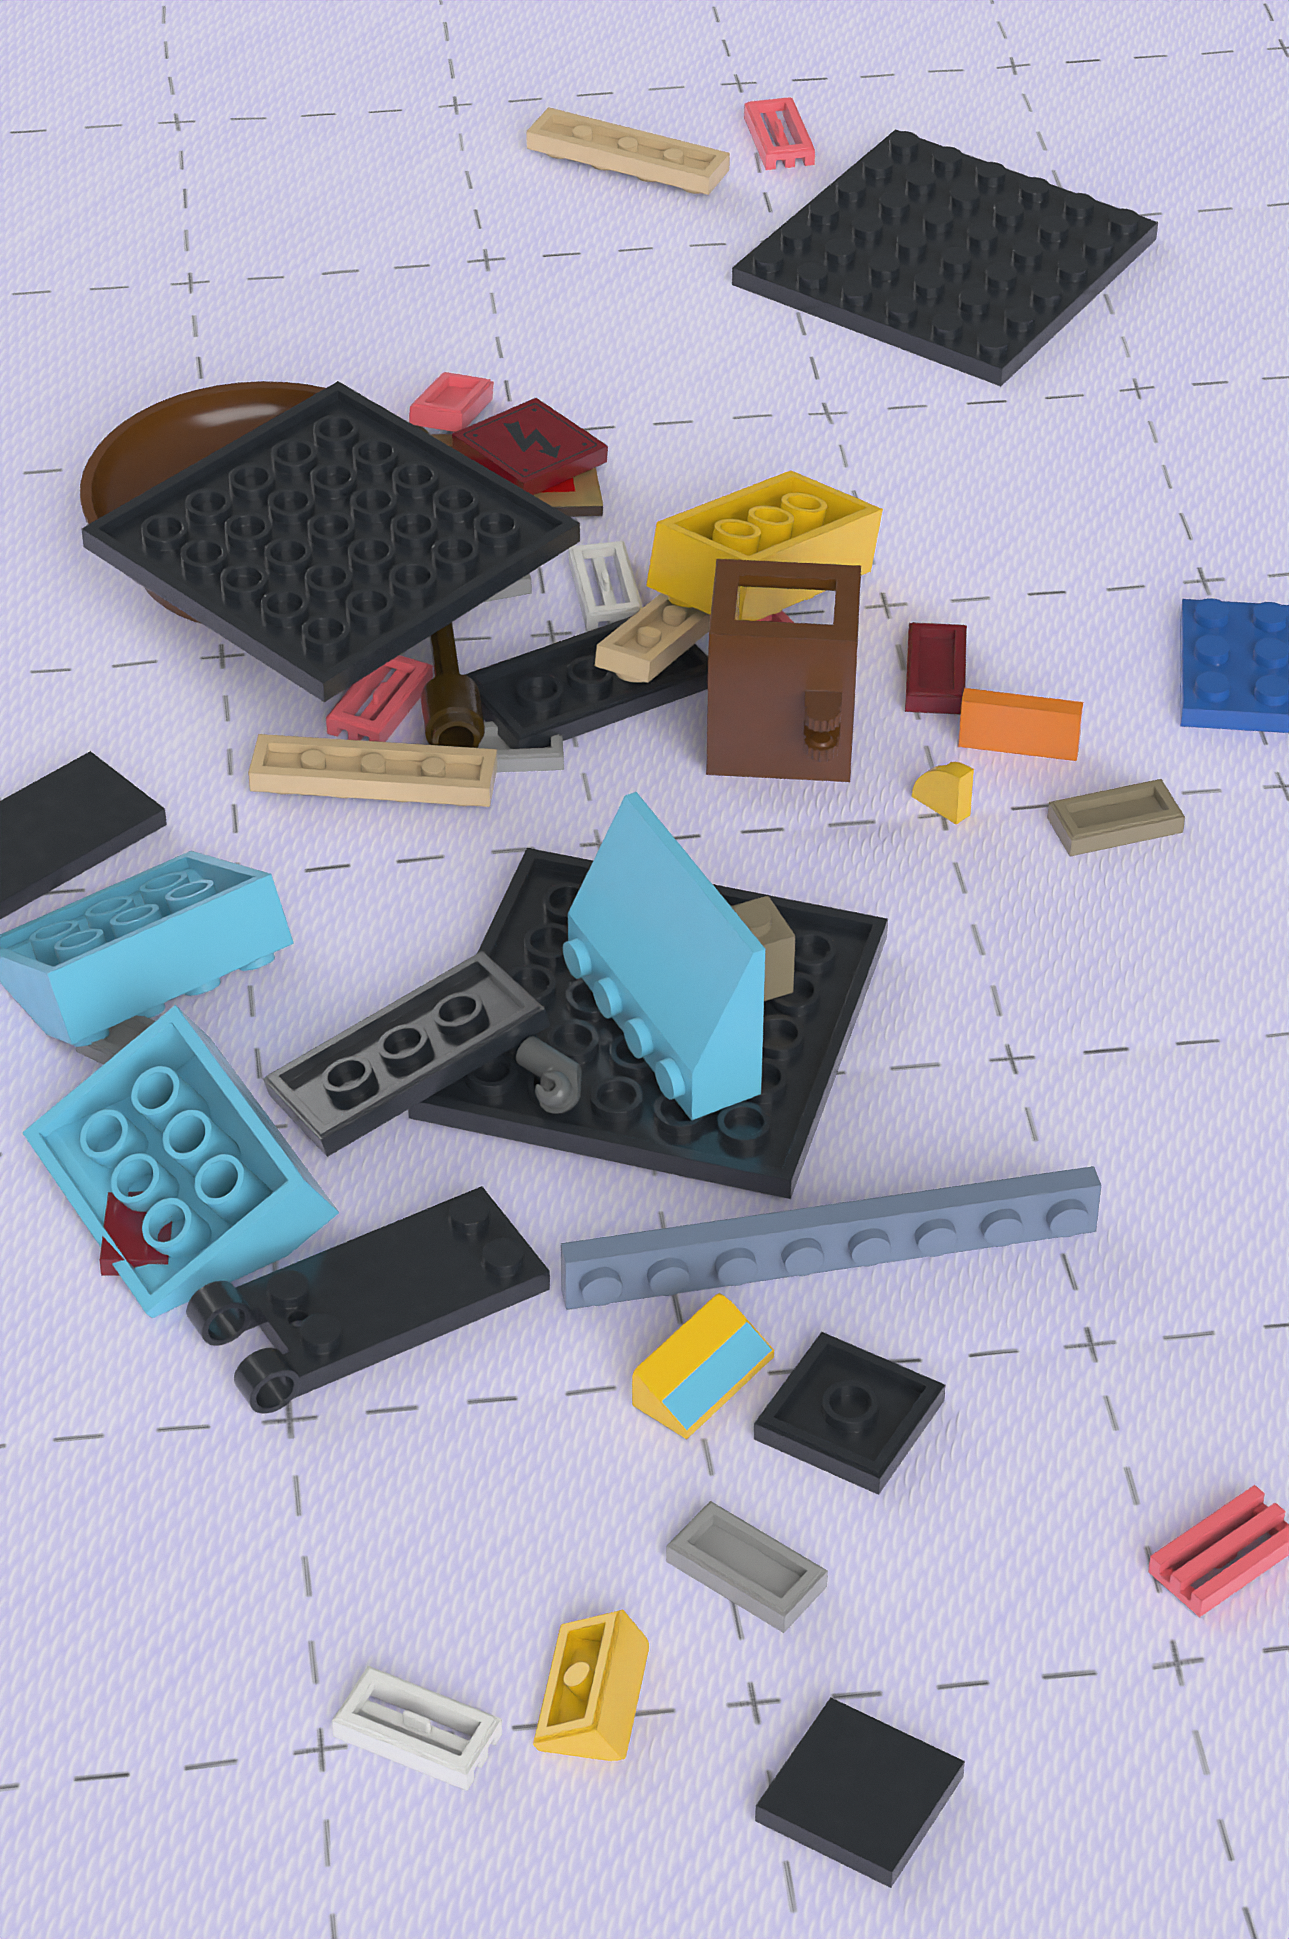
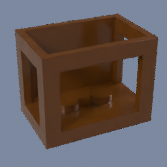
M716 559L708 646L706 775L850 782L861 586L860 565ZM740 586L835 591L833 625L739 620Z

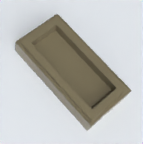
M1157 779L1049 802L1047 819L1071 857L1183 833L1185 816L1163 780Z

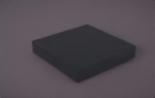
M821 1332L755 1421L754 1440L879 1495L943 1404L946 1385Z
M830 1697L756 1804L755 1821L892 1888L963 1779L965 1761Z

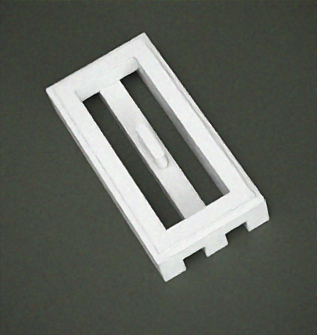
M624 541L577 545L568 549L569 566L587 632L597 629L598 622L607 621L608 624L631 617L643 608ZM613 556L625 603H616L604 557ZM591 558L603 605L596 606L584 559Z
M367 1666L332 1719L333 1737L468 1791L474 1781L475 1768L483 1767L488 1759V1747L490 1744L496 1746L502 1736V1719ZM369 1696L405 1709L402 1714L367 1699ZM430 1720L470 1735L472 1738L469 1741L431 1725Z

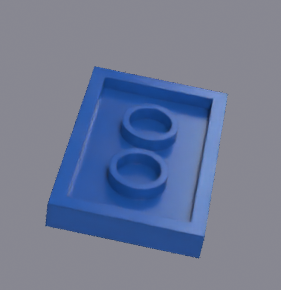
M1213 598L1203 600L1182 599L1180 612V727L1289 733V605H1281L1275 602H1230Z

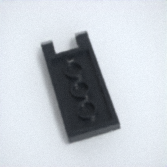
M483 1186L240 1286L234 1287L228 1281L209 1283L200 1288L191 1297L187 1305L186 1314L203 1340L213 1346L232 1342L244 1331L256 1326L262 1329L275 1348H263L247 1356L235 1371L234 1383L255 1412L267 1414L283 1408L296 1397L550 1290V1270ZM294 1321H302L300 1326L291 1325Z

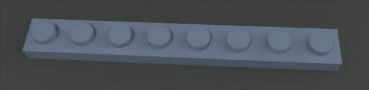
M1091 1166L561 1243V1291L566 1310L658 1296H672L678 1293L726 1286H739L766 1280L807 1276L814 1273L861 1266L869 1267L895 1261L937 1257L963 1251L1004 1247L1011 1244L1058 1237H1072L1079 1234L1096 1232L1102 1185L1095 1167Z

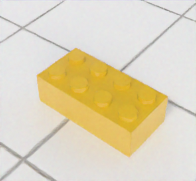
M790 470L658 521L656 523L646 586L667 595L668 600L675 605L688 608L694 607L711 615L716 559L860 565L862 576L871 572L883 509ZM740 586L739 620L757 621L771 614L779 613L783 609L801 601L812 599L815 595L825 592V590Z

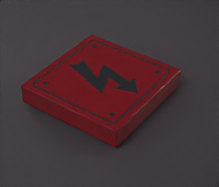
M537 397L452 433V448L532 495L607 462L608 446Z

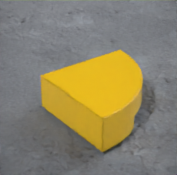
M950 762L947 765L935 766L916 780L911 797L957 825L971 814L974 769L960 762Z

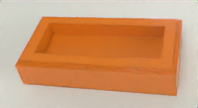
M964 688L961 702L958 747L1077 761L1084 702Z

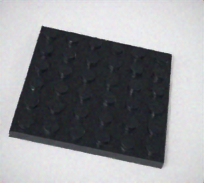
M895 129L732 267V285L1001 387L1157 239L1158 222L1140 216L1133 210L1120 209L1100 202L1088 194L1075 193L1052 185L1043 178L1030 177L1007 169L1000 163L987 162L964 154L955 147L942 146L919 138L915 133Z
M339 381L81 528L83 547L323 702L331 699L580 542V522Z
M526 848L477 953L483 951L545 1008L551 1026L534 1036L580 1065L582 1071L580 1100L571 1110L562 1114H553L545 1111L541 1107L535 1093L536 1084L540 1085V1078L520 1066L516 1061L517 1051L522 1044L520 1043L408 1109L409 1118L791 1199L886 942L888 918L713 884L730 906L769 896L795 935L793 993L764 1001L761 1094L691 1121L675 1098L670 1100L665 1097L658 1085L655 1072L643 1057L636 1058L632 1054L622 1029L612 1017L606 1018L603 1016L596 1004L592 990L582 978L576 979L566 965L563 955V944L568 941V912L593 860Z

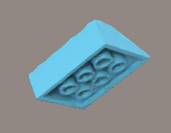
M634 792L624 796L568 912V941L563 944V955L570 973L576 979L582 978L592 990L596 1004L603 1016L606 1018L612 1017L622 1029L632 1054L636 1058L643 1057L655 1072L658 1085L665 1097L670 1100L675 1098L692 1121L761 1094L766 949L640 795Z
M189 851L0 934V983L46 1035L75 1047L91 1045V1042L105 1039L110 1034V1027L136 1015L151 1018L160 1014L166 1008L165 1002L182 994L194 996L215 989L221 983L219 977L237 969L248 971L263 967L275 959L274 952L290 946L294 942L271 873Z
M176 1005L22 1132L100 1247L103 1236L124 1258L104 1228L108 1192H113L114 1196L128 1208L139 1212H147L142 1225L144 1239L156 1251L169 1255L168 1265L147 1264L134 1268L125 1258L123 1261L112 1263V1265L145 1313L151 1318H155L189 1302L191 1297L200 1288L215 1281L233 1282L287 1257L339 1214L337 1208L212 1039ZM144 1191L140 1195L128 1197V1192ZM172 1221L171 1240L168 1242H158L160 1229Z

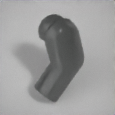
M535 1036L527 1038L517 1051L516 1061L520 1066L540 1078V1085L536 1084L535 1093L541 1107L553 1114H562L571 1110L581 1097L582 1071L580 1065Z

